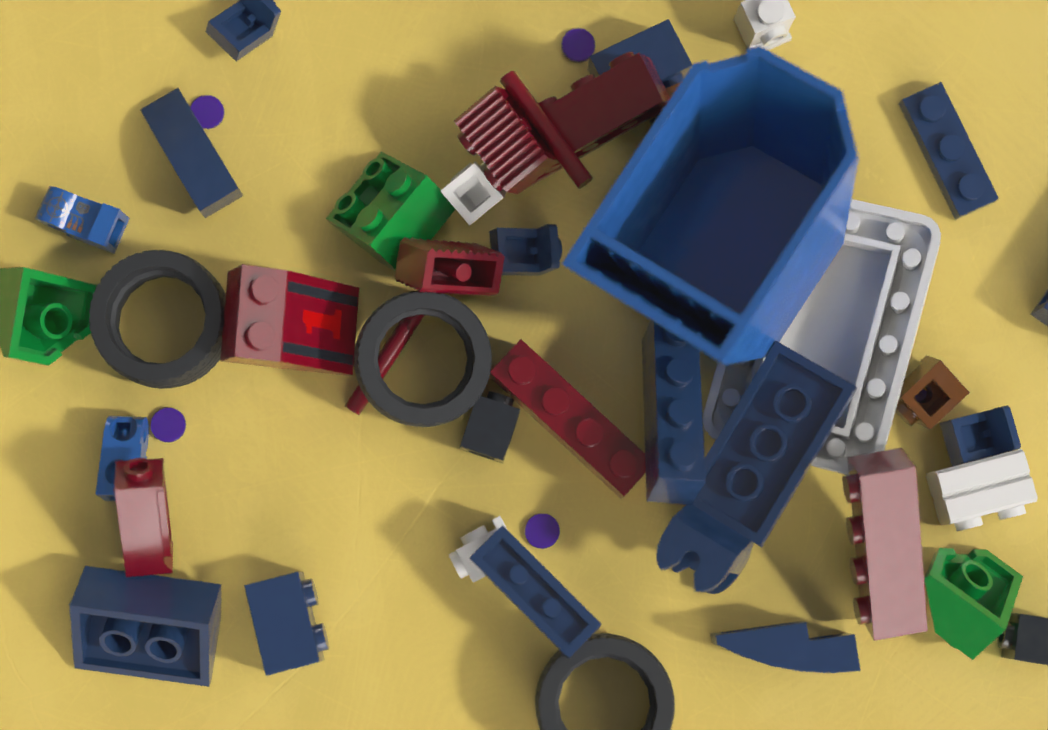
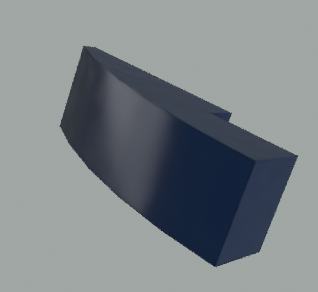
M179 88L140 109L198 210L205 218L243 196Z
M795 621L710 634L711 643L736 655L769 666L815 673L861 671L855 634L839 633L809 638L807 622Z

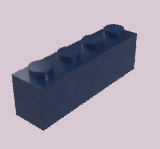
M650 320L642 339L646 501L692 505L706 481L699 349Z

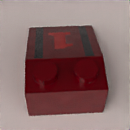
M244 264L228 271L220 362L352 376L360 287L288 270Z

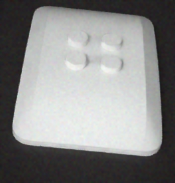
M851 199L844 244L780 340L781 344L857 387L855 394L811 466L849 475L847 457L885 450L940 247L941 232L938 224L930 217ZM765 358L725 365L718 361L703 413L705 430L713 439L716 440Z

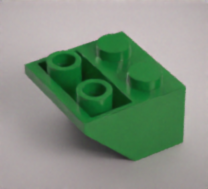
M380 152L375 159L365 166L362 175L350 190L337 200L334 209L326 219L376 260L396 271L400 241L404 237L431 240L456 209L442 194L441 189L426 174Z

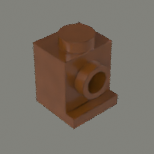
M926 355L920 361L921 364L904 379L895 412L909 426H913L917 422L919 425L931 430L970 392L941 360ZM925 387L927 390L925 399L917 401L915 396Z

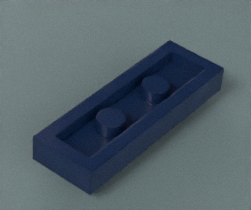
M942 82L902 99L899 102V106L955 220L996 202L999 197Z
M503 525L469 557L470 561L568 659L602 625Z

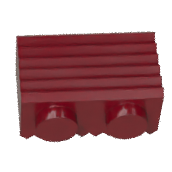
M494 86L454 120L461 131L457 135L460 143L471 155L475 156L478 154L487 167L483 170L486 179L499 192L504 190L508 193L519 194L558 162L504 88Z
M404 237L399 245L395 279L396 282L410 286V288L419 290V292L496 296L500 289L505 257L501 252L474 242L462 243L451 240L448 242L436 239L433 241L421 238L418 240L413 237L411 239Z

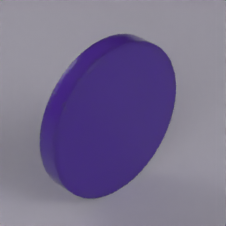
M582 28L568 31L562 39L563 54L573 62L588 60L595 50L594 37L590 32Z
M211 95L198 97L190 107L203 129L215 128L224 118L222 103Z
M174 408L160 409L152 417L151 431L162 442H175L185 433V417Z
M548 514L534 515L528 520L525 527V536L528 542L540 549L549 548L554 545L560 535L558 522Z

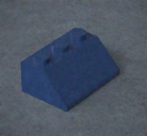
M91 566L84 567L69 605L75 669L210 687L221 622V584L158 575L126 577L125 571Z

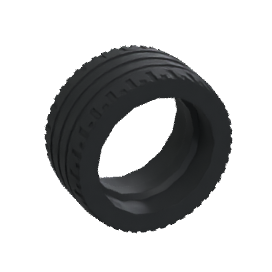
M142 251V253H135L124 260H120L101 278V282L96 286V290L92 295L93 300L90 303V331L95 346L102 358L120 375L135 383L151 388H175L202 378L220 361L226 294L216 278L199 262L172 251ZM168 277L177 278L192 286L200 296L205 311L204 329L195 346L178 360L164 364L145 362L134 356L122 342L119 331L121 310L130 294L145 282Z
M411 291L387 300L364 323L358 335L354 351L356 378L370 404L387 418L415 427L442 425L466 413L482 395L488 383L492 364L489 338L481 321L464 303L444 293ZM419 314L439 317L453 326L464 342L467 356L465 373L457 388L442 400L427 404L408 402L391 392L381 378L378 365L380 342L389 328L403 318Z
M593 634L569 659L558 650L544 667L538 681L535 696V709L540 730H567L561 720L559 707L563 683L575 668L588 660L608 657L623 661L639 673L647 687L650 707L646 723L641 730H671L675 712V698L670 678L657 657L643 645L616 634Z

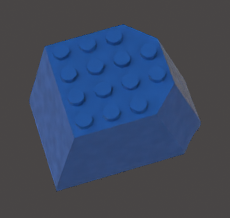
M761 46L747 49L746 54L712 63H708L707 60L694 63L562 262V265L723 365L766 358L775 341L780 342L844 244L859 158L843 91Z

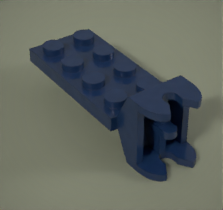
M775 341L705 457L706 481L692 505L684 506L673 516L662 534L656 552L659 568L662 571L672 568L675 573L691 568L695 571L694 591L718 594L728 589L736 581L748 562L753 544L755 543L761 547L764 545L855 394L857 387L780 342Z

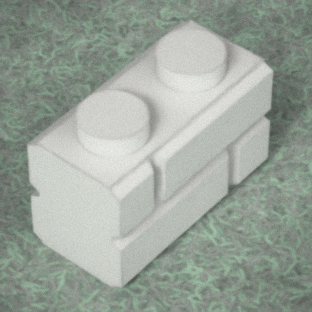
M1022 449L926 473L939 523L941 525L954 523L956 531L983 525L981 516L995 512L998 513L999 520L1026 514L1024 505L1037 502L1038 499L1032 477L1029 474L1030 469L1025 452Z

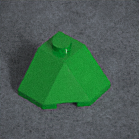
M26 267L0 268V348L3 357L47 366L62 356V351L75 341L83 340L91 334L89 309L91 300H93L92 295L97 285Z
M939 548L934 553L924 578L935 633L942 637L951 647L958 649L974 660L1006 630L1023 576L986 549H973L969 554H956L954 548Z

